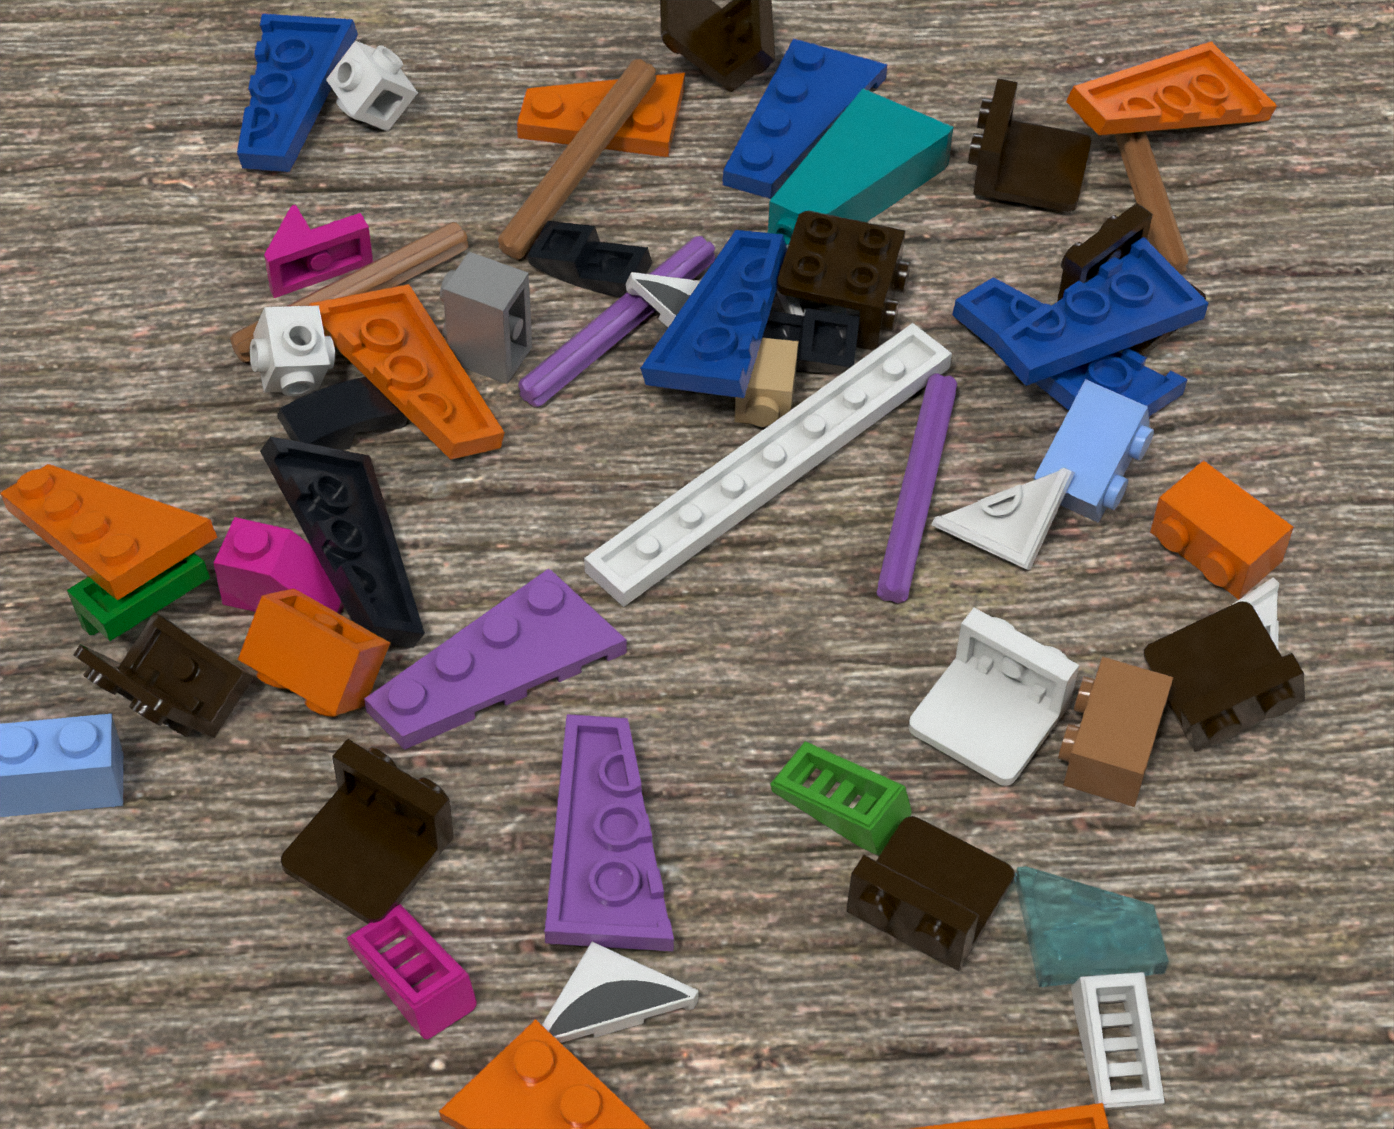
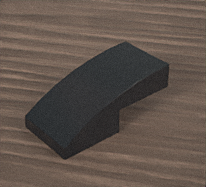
M547 221L527 255L529 264L546 274L590 291L620 298L627 293L626 282L631 272L647 274L652 264L648 247L600 242L595 226Z
M809 308L805 309L803 315L770 310L762 338L798 341L796 372H845L854 365L860 317Z
M366 377L344 381L314 391L281 407L277 415L292 441L339 450L350 449L355 433L405 427L408 420Z

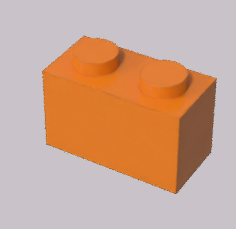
M1203 460L1159 497L1150 533L1156 536L1166 549L1178 553L1198 568L1212 584L1224 588L1239 600L1283 562L1294 527Z
M293 588L261 596L238 660L256 670V675L262 682L276 688H287L303 697L305 705L312 711L334 717L365 707L364 698L369 696L390 642Z

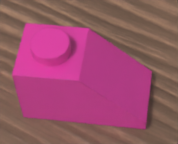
M234 517L213 562L223 605L256 612L262 595L294 588L341 614L344 606L309 543L291 529Z

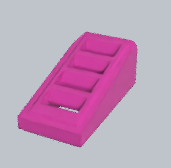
M400 904L393 908L383 920L369 923L346 937L349 947L423 1039L432 1038L475 1009L477 1001L469 974ZM402 935L406 937L405 940L382 954L378 952V950ZM419 953V955L416 956L415 958H413L412 960L408 961L407 963H405V964L402 965L401 967L397 968L396 970L394 969V968L398 967L399 965H401L402 963H404L405 961L409 960L410 958H412L413 956H415L416 954ZM434 972V974H433L432 976L428 977L427 979H425V980L422 981L421 983L417 984V985L414 986L413 988L411 987V986H413L414 984H416L417 982L421 981L422 979H424L425 977H427L428 975H430L431 973Z

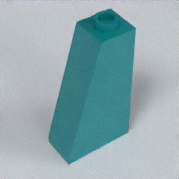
M863 88L769 201L768 233L783 234L786 245H789L797 218L803 211H814L868 222L945 170L949 164L954 127Z

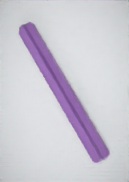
M695 236L653 270L650 275L692 280L714 262L715 247L711 241L707 242L702 236ZM627 292L522 378L518 383L519 395L533 407H540L656 309L641 296L631 295Z
M936 373L930 376L927 381L878 581L877 595L883 601L891 600L900 604L908 599L956 396L957 382L951 375L944 377Z

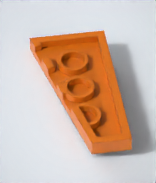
M409 284L309 304V306H319L324 335L330 336L334 346L450 460L501 448L505 432Z

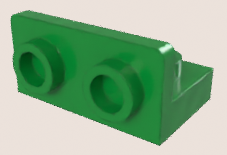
M192 553L119 600H116L89 577L67 589V593L82 629L89 635H95L100 632L109 641H112L153 615L154 612L156 613L210 579L204 560L196 553Z

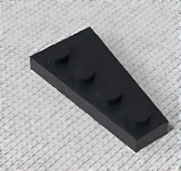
M270 436L260 450V453L350 619L390 642V645L414 648L425 632L370 455Z

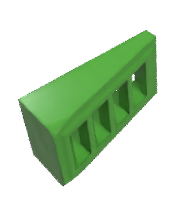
M806 741L770 783L773 793L855 845L877 856H880L902 820L911 816L912 812L904 785ZM816 768L822 772L809 788L802 786ZM839 782L840 786L830 798L826 797V794L834 784ZM856 796H861L862 798L853 809L850 808L849 805Z

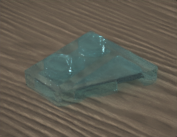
M1017 867L1014 881L1039 987L1074 984L1080 977L1141 972H1144V976L1165 974L1169 960L1154 905L1031 867Z

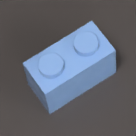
M1085 379L1039 466L1034 480L1057 472L1062 468L1075 472L1060 505L1099 523L1106 508L1115 510L1119 505L1128 485V479L1123 477L1132 458L1140 461L1151 443L1154 429L1149 428L1148 406Z
M112 714L0 724V817L123 806V750Z

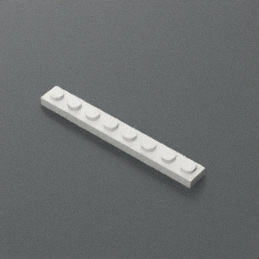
M914 323L910 324L585 557V573L623 607L925 387L930 376L936 373L941 375L948 370L951 364L952 353Z

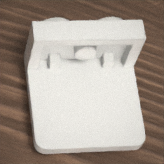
M973 608L961 623L956 658L911 715L909 731L915 737L999 785H1011L1069 708L1079 665L1069 660L1060 650L1051 646H1044L1016 631L1007 621L991 617Z

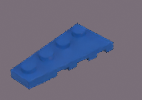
M262 14L260 21L262 38L261 41H257L254 54L257 61L255 75L250 76L248 88L251 100L250 105L244 110L237 148V155L242 168L281 172L291 171L331 90V86L326 79L358 36L353 19Z
M793 38L723 169L722 185L771 199L863 88L866 90H870L872 87L877 89L886 80L887 64Z
M743 230L734 231L640 369L646 385L745 398L777 290L778 275L787 251L783 234Z
M1143 237L1131 246L1128 255L1120 260L1113 257L1100 266L1098 275L1086 283L1077 281L1065 289L1061 300L1053 305L1043 304L998 334L995 352L1023 384L1028 386L1200 321L1205 317L1208 302Z
M993 277L957 298L952 315L995 350L998 334L1042 306L1043 303ZM1126 348L1122 353H1112L1035 383L1069 410L1086 379L1148 406V413L1151 416L1183 395L1188 379L1171 370L1164 376L1145 366L1146 357Z

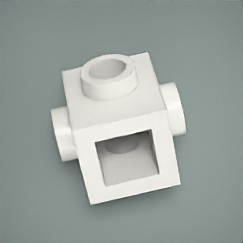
M356 40L326 79L338 96L336 103L344 113L355 120L363 121L386 131L390 130L418 93L400 69L403 66V62L394 52L381 45L374 49Z
M319 306L264 307L253 333L254 339L251 340L250 344L251 367L254 372H260L264 393L282 392L287 396H302L318 390L327 370L333 368L335 360L333 340L330 336L324 335Z

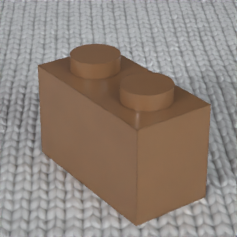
M1102 656L1096 678L1084 676L1074 706V711L1084 714L1080 727L1068 724L1061 744L1058 759L1069 762L1063 786L1135 807L1173 677Z

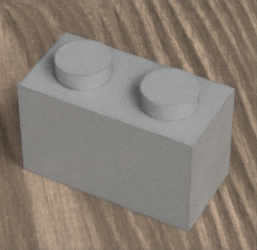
M468 252L456 271L450 270L446 274L440 288V300L444 302L445 310L443 336L447 339V344L463 368L508 384L532 348L529 273Z

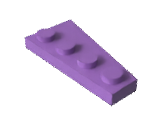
M548 568L364 698L366 712L405 750L474 720L475 712L497 702H503L506 706L527 697V689L556 677L559 682H562L582 673L581 666L604 656L607 661L624 655L627 653V640Z
M567 714L545 923V944L590 946L591 942L609 948L674 951V937L671 922L666 911L664 889L660 870L657 868L652 844V832L643 801L642 784L628 718Z

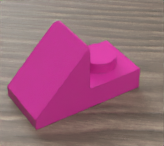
M293 204L264 254L270 292L273 297L283 296L372 263L373 256L369 226L361 212L310 230L296 204Z

